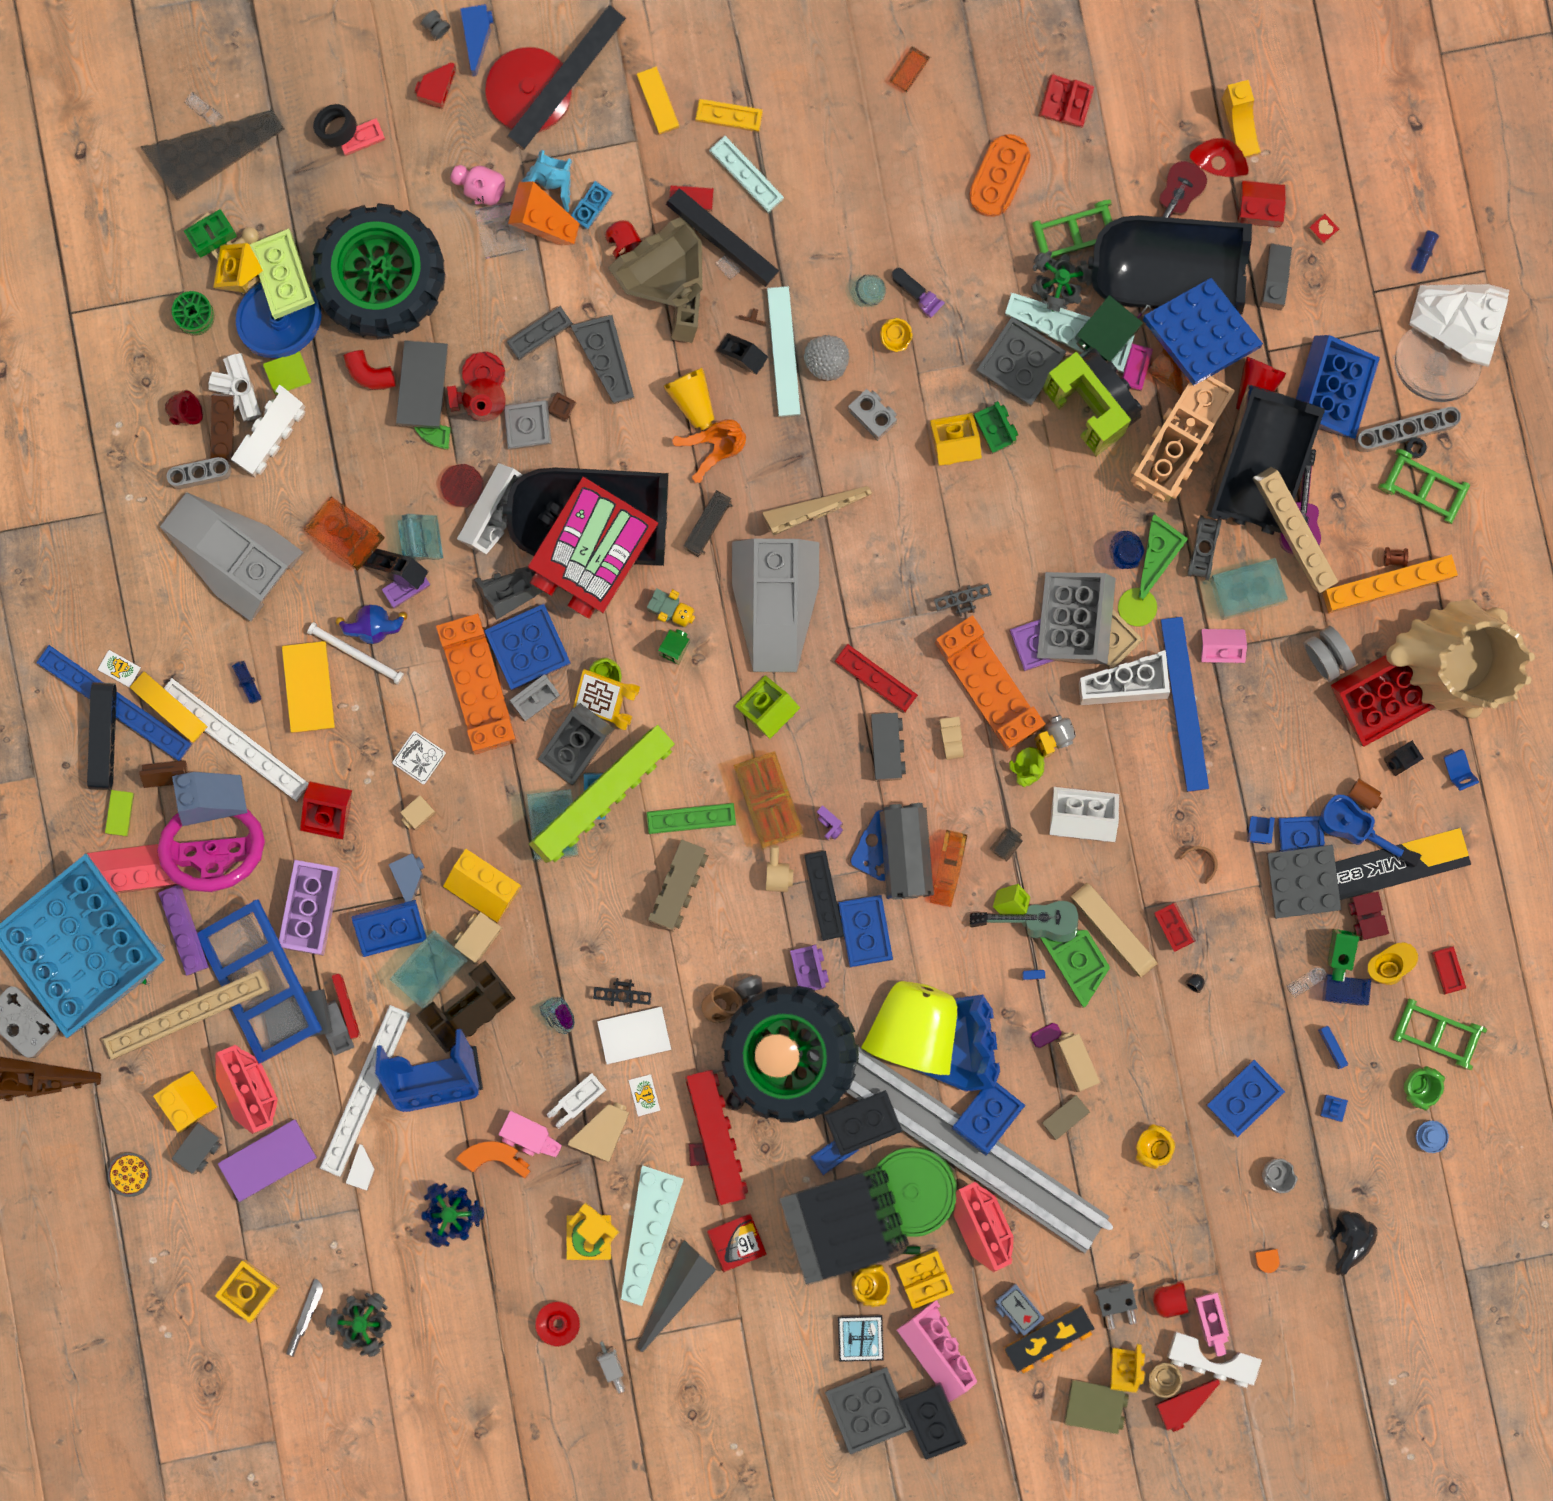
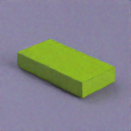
M111 790L106 834L128 837L134 793Z

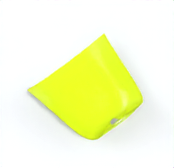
M906 981L896 983L888 993L861 1048L872 1055L898 1065L927 1073L950 1075L957 1021L956 1000L953 996L926 984ZM921 987H927L932 989L933 991H928ZM922 993L930 994V996L924 997Z

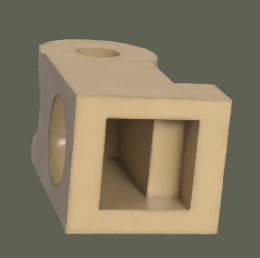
M960 718L940 719L939 726L946 760L964 758Z

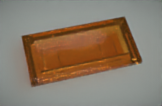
M912 46L889 82L907 93L930 57Z

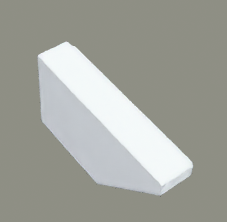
M359 1144L346 1183L368 1190L375 1169L364 1146Z

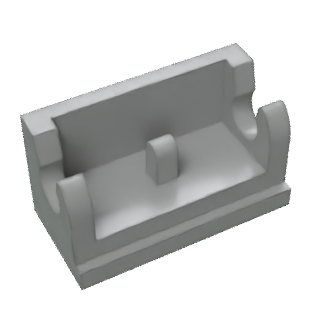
M544 674L513 697L510 702L526 722L558 698L560 694Z

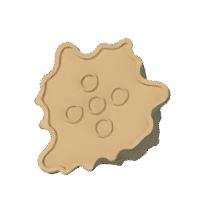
M1466 599L1450 602L1443 610L1432 609L1429 618L1425 621L1414 619L1409 632L1397 635L1396 643L1388 649L1386 657L1387 661L1393 666H1409L1412 668L1413 676L1410 684L1421 687L1423 703L1432 704L1441 711L1455 709L1463 716L1475 719L1481 715L1483 708L1495 709L1498 707V704L1518 699L1517 692L1525 684L1529 685L1531 683V677L1527 676L1525 666L1529 661L1535 659V654L1530 652L1524 645L1522 636L1506 624L1508 616L1505 610L1493 607L1484 611L1473 600Z

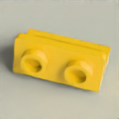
M1141 1344L1136 1345L1135 1351L1112 1349L1110 1389L1137 1393L1139 1384H1143L1145 1371H1141V1366H1144L1145 1353H1141Z

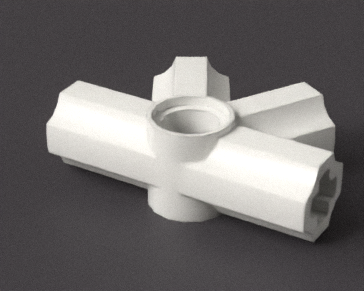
M240 353L226 357L223 360L228 375L212 372L208 383V390L235 395L234 411L239 407L243 421L257 419L262 414L243 356ZM246 382L248 386L246 391L238 392V385Z

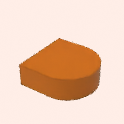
M1277 1249L1255 1252L1257 1266L1262 1272L1272 1273L1278 1269L1280 1261Z

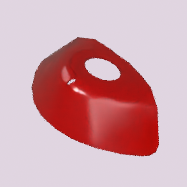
M1224 138L1207 140L1198 145L1189 155V158L1197 166L1214 175L1239 177L1245 176L1249 172L1247 160L1241 149L1232 141ZM1217 156L1225 160V166L1220 170L1212 166V160Z

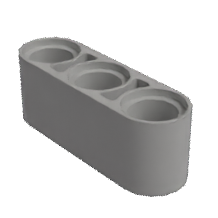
M221 457L175 466L167 472V480L175 489H185L227 479L231 475V466ZM224 464L226 465L225 471L221 474L216 473V466ZM197 469H204V475L201 478L194 477V472ZM175 474H183V479L181 482H173V476Z

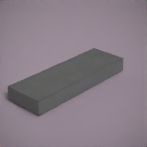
M559 306L506 342L518 360H521L569 328L573 323L562 307Z

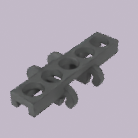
M989 584L974 588L967 585V590L954 594L951 590L949 591L950 595L934 599L937 612L957 607L956 614L962 617L964 612L972 610L975 613L976 605L973 606L972 602L992 594ZM987 588L988 593L981 595L979 590ZM976 591L977 597H974L972 592ZM961 593L966 594L967 599L965 601L959 600ZM951 598L953 604H950L948 599ZM945 600L946 606L939 607L938 602ZM969 602L970 606L960 609V604Z

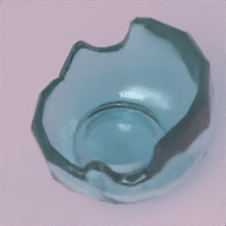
M871 274L859 277L852 284L851 288L852 299L860 307H874L884 300L886 294L884 281L878 276Z

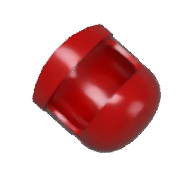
M627 220L614 222L607 228L605 233L608 243H616V248L612 253L615 259L633 251L642 242L632 223ZM625 247L626 251L622 254H619V252Z
M1182 1280L1177 1281L1176 1284L1171 1286L1158 1287L1154 1291L1153 1304L1159 1316L1171 1318L1189 1313L1186 1303V1289Z

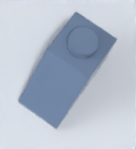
M412 853L389 864L405 902L415 899L423 877L422 869L425 868L421 858H416Z

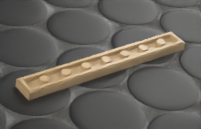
M259 970L102 1040L110 1059L113 1060L270 991L262 970Z

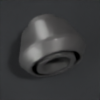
M753 975L735 983L734 990L742 999L747 998L749 1001L752 997L762 992V977Z

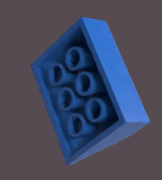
M1331 335L1314 336L1295 399L1325 409L1319 429L1350 439H1356L1380 357Z

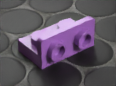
M822 805L817 811L819 815L817 819L827 828L830 825L832 826L831 830L825 835V838L828 841L831 838L835 840L843 831L841 828L843 823Z

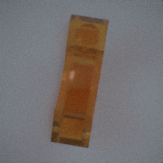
M946 830L933 886L934 895L931 896L930 903L948 907L952 906L968 834Z

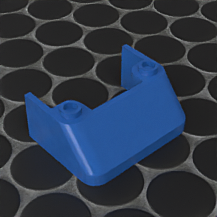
M461 1029L456 1031V1045L451 1048V1058L412 1066L404 1057L389 1058L382 1045L377 1046L375 1074L394 1107L399 1111L410 1112L476 1098L479 1094V1082L473 1050Z

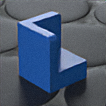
M1250 817L1247 842L1270 845L1272 843L1275 817Z

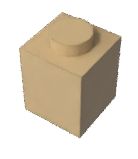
M420 795L400 812L404 816L401 821L409 829L414 827L415 830H418L436 814Z

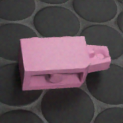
M513 1111L509 1112L499 1133L503 1137L502 1142L514 1146L515 1143L523 1146L521 1151L531 1156H534L535 1153H544L557 1157L562 1147L561 1144L549 1137L546 1127Z
M1213 1292L1194 1297L1205 1341L1208 1343V1346H1214L1217 1357L1225 1355L1224 1342H1228L1227 1337L1229 1334L1218 1293Z

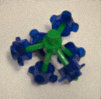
M435 1183L428 1187V1193L423 1198L424 1200L430 1199L431 1203H429L428 1209L421 1213V1218L426 1220L430 1228H432L431 1232L427 1231L425 1233V1236L430 1239L429 1243L435 1247H441V1245L448 1247L450 1244L446 1241L448 1236L451 1239L461 1238L462 1241H465L469 1238L468 1233L473 1223L475 1222L476 1227L480 1226V1220L484 1219V1208L479 1206L478 1200H475L474 1205H471L472 1201L467 1196L466 1188L460 1187L459 1190H449L446 1193L444 1190L447 1188L446 1183L442 1185ZM446 1196L449 1198V1205L451 1207H447L443 1201ZM464 1207H468V1208H467V1212H457V1211H456V1210H461V1209H463ZM467 1216L468 1220L465 1221L464 1219L457 1217ZM443 1221L441 1227L437 1228L438 1224H440ZM451 1223L450 1232H445L444 1230L447 1224Z

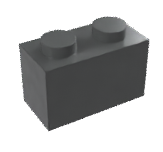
M197 1123L172 1157V1160L192 1174L202 1173L209 1163L206 1161L210 1154L215 1155L222 1144L219 1142L222 1138L202 1123Z

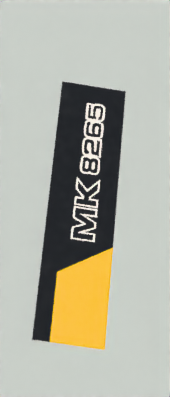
M1461 828L1396 845L1403 850L1408 849L1421 854V858L1415 867L1400 861L1399 857L1385 849L1336 861L1340 900L1471 865Z

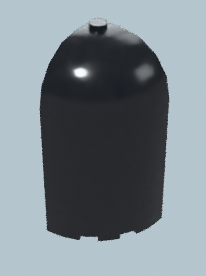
M1141 215L1118 218L1108 223L1099 232L1093 256L1088 258V269H1092L1093 288L1102 298L1107 299L1110 295L1121 305L1141 308L1149 305L1151 308L1156 309L1212 278L1240 315H1243L1247 276L1243 275H1245L1246 264L1249 261L1252 224Z
M558 467L541 468L523 474L512 484L508 493L507 503H503L502 516H506L507 529L511 540L519 549L535 556L549 533V530L538 522L537 517L540 513L546 511V506L550 501L563 509L582 477H585L658 522L657 528L635 564L664 566L669 473Z

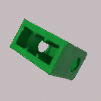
M1332 929L1328 965L1333 968L1332 980L1344 981L1346 970H1353L1359 936L1355 932ZM1345 954V958L1342 961H1338V957Z

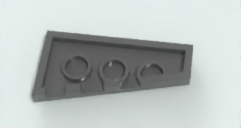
M613 315L570 325L613 404L635 399Z

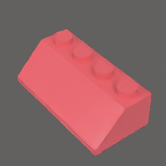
M158 844L87 853L116 894L178 885L161 868L157 852Z

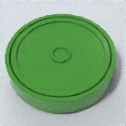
M904 1147L889 1153L878 1163L876 1167L882 1166V1170H886L889 1182L887 1186L889 1191H892L896 1203L893 1205L896 1213L899 1212L902 1225L900 1227L903 1234H906L907 1237L927 1235L940 1228L948 1220L955 1207L956 1191L958 1188L953 1170L940 1155L922 1147Z

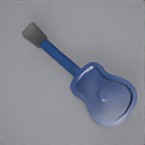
M1336 795L1322 809L1319 822L1321 828L1327 834L1346 838L1356 845H1360L1368 839L1399 857L1400 861L1412 867L1418 864L1421 854L1408 849L1403 850L1375 834L1373 830L1374 817L1362 811L1348 796Z

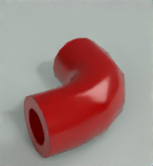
M364 350L352 351L343 355L351 378L360 386L371 390L396 387L391 366L377 369L371 367L367 362Z

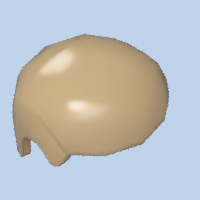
M1162 1363L1156 1365L1149 1374V1388L1158 1397L1167 1398L1174 1396L1182 1386V1374L1178 1367L1173 1364Z

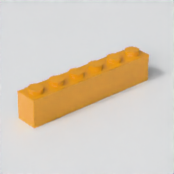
M1451 554L1326 589L1322 594L1328 614L1452 580L1458 574Z

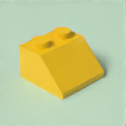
M973 413L930 420L939 466L982 459L980 437Z
M194 1071L172 1082L153 1096L179 1133H182L218 1108Z

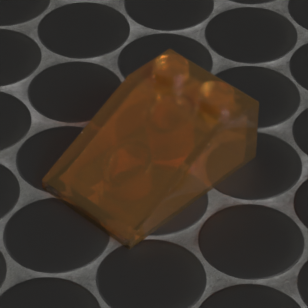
M332 496L303 529L356 571L361 568L385 538L374 525Z

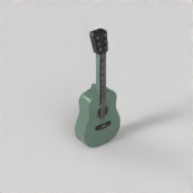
M1056 901L1048 905L1034 904L1028 907L1026 914L971 913L970 927L987 925V923H1021L1022 926L1026 927L1027 934L1032 938L1045 937L1056 942H1068L1075 938L1077 934L1078 912L1075 905L1068 901Z

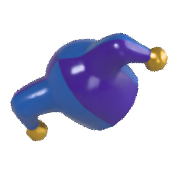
M367 605L358 611L355 622L346 623L343 617H338L335 622L341 627L344 635L358 637L367 644H376L383 641L388 634L398 633L403 622L407 619V613L402 611L398 614L397 619L389 620L385 609L378 605Z

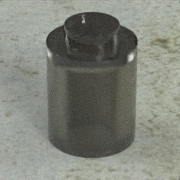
M1013 827L1010 830L1005 828L990 847V850L1007 862L1022 844V834Z

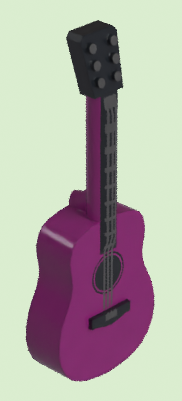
M1312 449L1302 476L1300 502H1297L1296 505L1318 545H1320L1321 533L1317 524L1319 509L1317 506L1309 503L1312 466H1314L1316 450ZM1280 533L1279 542L1282 549L1290 554H1294L1284 535Z

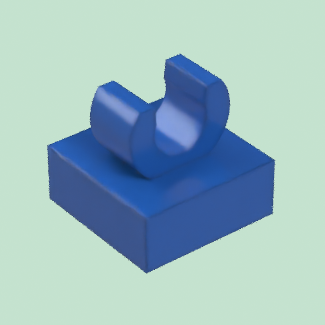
M1325 1095L1320 1116L1342 1122L1348 1100Z

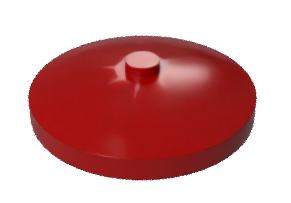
M534 47L518 48L500 57L492 66L485 87L487 103L494 117L503 126L512 130L563 63L550 52ZM572 89L538 132L551 128L562 119L569 108Z

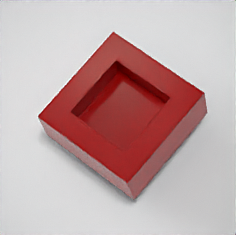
M448 386L451 412L460 411L459 405L463 404L462 392H458L456 386Z

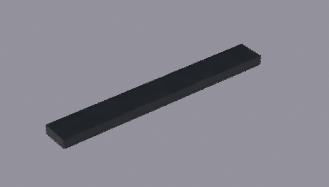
M610 5L606 8L508 134L507 138L524 151L626 18Z

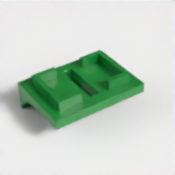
M221 209L183 230L200 258L237 237ZM204 226H209L215 236L214 239L210 238Z

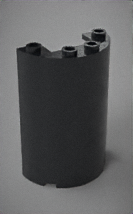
M1247 385L1205 509L1208 512L1207 516L1218 520L1220 518L1227 520L1229 517H1232L1233 522L1245 525L1246 522L1256 524L1262 527V532L1274 535V532L1282 533L1253 477L1270 467L1275 468L1279 471L1295 500L1325 409L1271 390Z

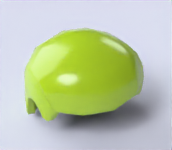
M600 658L595 660L589 667L591 672L621 682V669L613 659Z

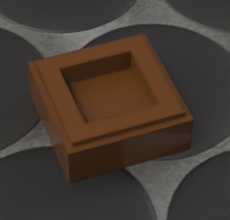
M556 392L548 407V412L567 422L576 405V401Z

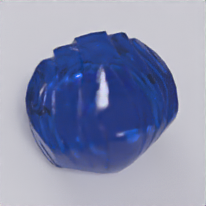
M1120 531L1113 536L1109 552L1113 563L1117 567L1132 569L1139 565L1144 554V547L1140 538L1134 532Z

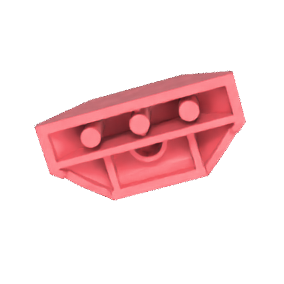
M237 1045L217 1052L215 1054L216 1081L234 1120L252 1134L272 1126L278 1099L262 1064L258 1063L255 1056L240 1049Z
M976 1182L956 1191L954 1218L971 1256L992 1272L1012 1264L1011 1255L1014 1237L996 1196L980 1187Z

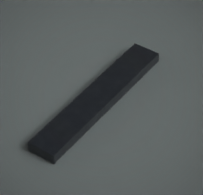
M680 188L666 202V206L763 286L766 287L778 274L779 270Z

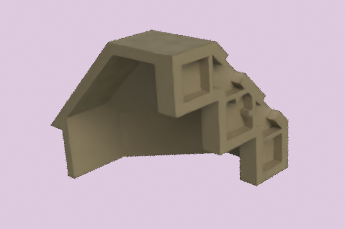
M680 217L670 221L658 234L645 238L633 251L619 256L608 269L626 294L678 307L690 302L702 290V242L691 226Z

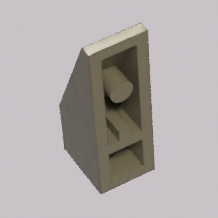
M700 292L690 302L675 307L672 322V340L693 343L698 328Z

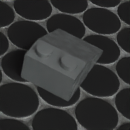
M579 703L570 711L538 760L571 785H574L615 729L583 704Z

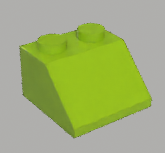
M766 675L735 705L769 739L800 709L791 696Z

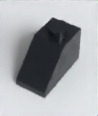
M727 333L716 350L742 369L756 375L768 359V356L755 344Z

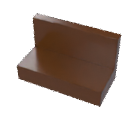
M186 760L142 765V771H139L143 787L174 785L172 776L187 773Z

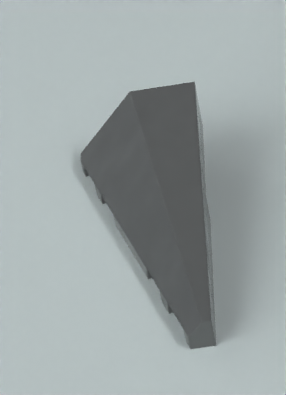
M528 566L515 569L514 573L504 576L497 573L491 579L481 580L480 577L474 579L488 611L496 620L543 592L530 583L535 572L530 570Z
M685 1240L681 1244L637 1346L642 1353L716 1271V1268Z

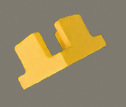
M584 1203L568 1224L573 1226L582 1214L586 1215V1220L577 1229V1232L592 1245L596 1244L604 1233H607L609 1238L599 1249L603 1252L620 1231L589 1204Z

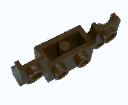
M486 960L468 973L477 984V987L452 1007L442 1013L437 1005L431 1002L416 1014L445 1053H448L456 1045L457 1029H461L466 1038L472 1036L484 1023L490 1022L498 1012L516 999Z

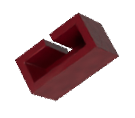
M1379 891L1350 898L1351 903H1348L1350 915H1354L1356 924L1353 925L1354 932L1360 937V941L1389 934L1385 915H1381L1383 907Z

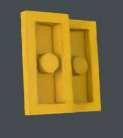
M937 1249L895 1265L912 1309L954 1293Z

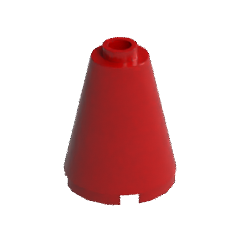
M1247 356L1244 362L1235 409L1239 410L1247 385L1275 392L1287 373Z
M479 378L472 381L465 388L462 401L466 413L471 418L486 422L497 418L502 413L506 398L502 387L497 382L488 378ZM478 402H484L485 406L480 405Z

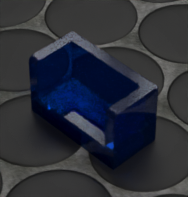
M1327 974L1324 977L1322 1001L1369 1006L1371 979L1345 977L1344 981L1332 980V975Z

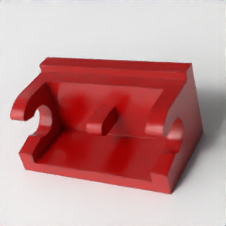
M1176 902L1154 913L1174 952L1196 941Z

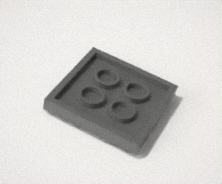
M1011 317L976 372L1031 407L1043 389L1048 373L1058 366L1066 351L1014 317Z
M1332 844L1267 853L1274 917L1276 919L1341 910Z
M887 1367L825 1391L850 1455L912 1430Z

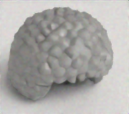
M818 336L807 344L804 352V361L809 371L815 377L827 381L837 380V378L844 374L848 366L849 349L845 342L837 336Z

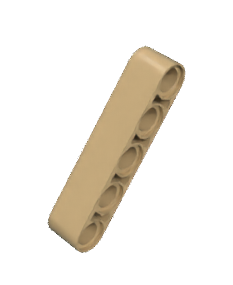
M1086 882L1070 896L1077 907L1140 978L1158 964L1089 883Z

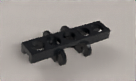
M617 978L616 982H613V985H616L615 989L594 987L593 999L611 1001V1006H614V1001L630 1003L629 1008H632L633 1003L650 1005L652 993L631 991V987H634L632 979L629 982H621ZM618 986L629 987V990H620ZM604 991L605 995L604 997H597L596 992ZM608 992H612L611 998L607 997ZM620 992L626 993L627 997L625 1000L618 998ZM634 994H637V1000H633ZM647 995L649 999L647 1002L641 1001L640 996Z

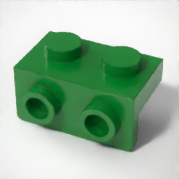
M998 401L994 405L973 415L992 454L1016 443L1018 432L1014 424L1010 425L1006 418L1009 417L1006 407L1004 405L1000 406Z

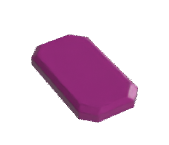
M1051 1023L1032 1033L1031 1039L1035 1047L1041 1048L1061 1037L1062 1032L1057 1024Z

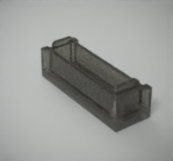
M717 490L715 491L685 542L684 550L698 558L701 554H706L703 549L728 507L733 508L730 497Z

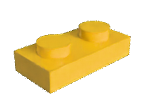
M1045 731L1035 737L1034 741L1037 749L1040 750L1044 759L1050 757L1055 752L1054 748L1056 747L1053 735H1049Z

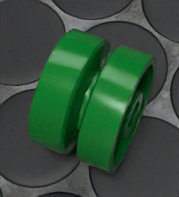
M184 292L175 299L172 305V317L178 327L186 334H204L214 323V309L208 299L199 292Z

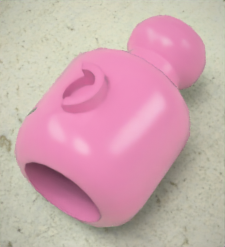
M457 165L451 174L452 183L464 185V195L475 200V204L495 205L500 200L505 189V178L499 172L484 166H474L468 171L465 166Z

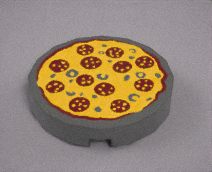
M124 1153L116 1157L108 1169V1182L111 1188L117 1194L125 1197H135L144 1193L152 1181V1169L149 1162L143 1156L136 1153Z

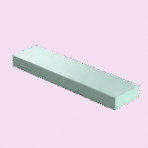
M726 136L709 150L767 213L784 199L778 190Z

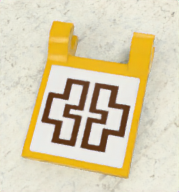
M584 669L573 708L581 703L598 717L613 722L618 728L626 730L627 726L631 724L632 716L620 714L623 698L634 701L635 697L639 694L640 686L623 684Z

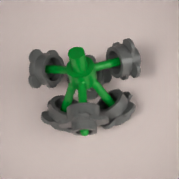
M1051 251L1039 253L1034 259L1035 265L1032 270L1037 271L1039 269L1044 273L1049 269L1055 276L1052 280L1042 275L1036 276V282L1032 285V291L1041 296L1043 299L1042 303L1048 304L1047 308L1052 312H1060V308L1067 309L1066 305L1069 303L1079 304L1082 301L1080 296L1082 288L1080 285L1069 284L1068 282L1070 278L1076 277L1080 283L1086 282L1088 286L1092 284V269H1088L1086 260H1082L1081 265L1075 267V265L1071 264L1070 256L1067 254H1063L1060 259L1054 260L1050 257L1052 255ZM1054 283L1058 285L1055 296L1049 295L1054 289Z
M367 1292L365 1293L367 1300L349 1296L346 1299L347 1304L342 1309V1313H337V1309L333 1308L331 1315L326 1317V1327L330 1329V1335H335L336 1331H341L340 1335L343 1337L342 1346L345 1349H350L351 1347L362 1348L360 1356L368 1355L373 1357L379 1354L380 1348L385 1345L383 1341L379 1342L377 1338H382L383 1333L386 1330H390L392 1326L391 1322L386 1319L385 1313L381 1311L382 1308L384 1310L388 1309L384 1304L385 1299L377 1293L371 1295ZM367 1306L368 1309H367V1311H366L365 1314H364V1311H365L364 1307ZM372 1311L376 1312L377 1315L372 1316L368 1322L367 1318ZM344 1315L353 1318V1321H345ZM344 1325L352 1326V1327H349L348 1329L343 1328ZM367 1327L375 1334V1337L369 1338L366 1332Z

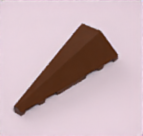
M0 1057V1099H6V1101H12L13 1097L27 1095L29 1098L61 1092L62 1088L73 1086L75 1089L82 1088V1085L96 1082V1085L101 1084V1073Z

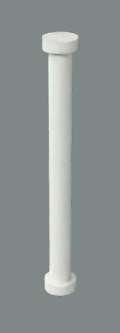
M313 622L310 625L307 634H313L393 679L397 685L402 680L404 673L401 671L399 673L320 629L316 623Z

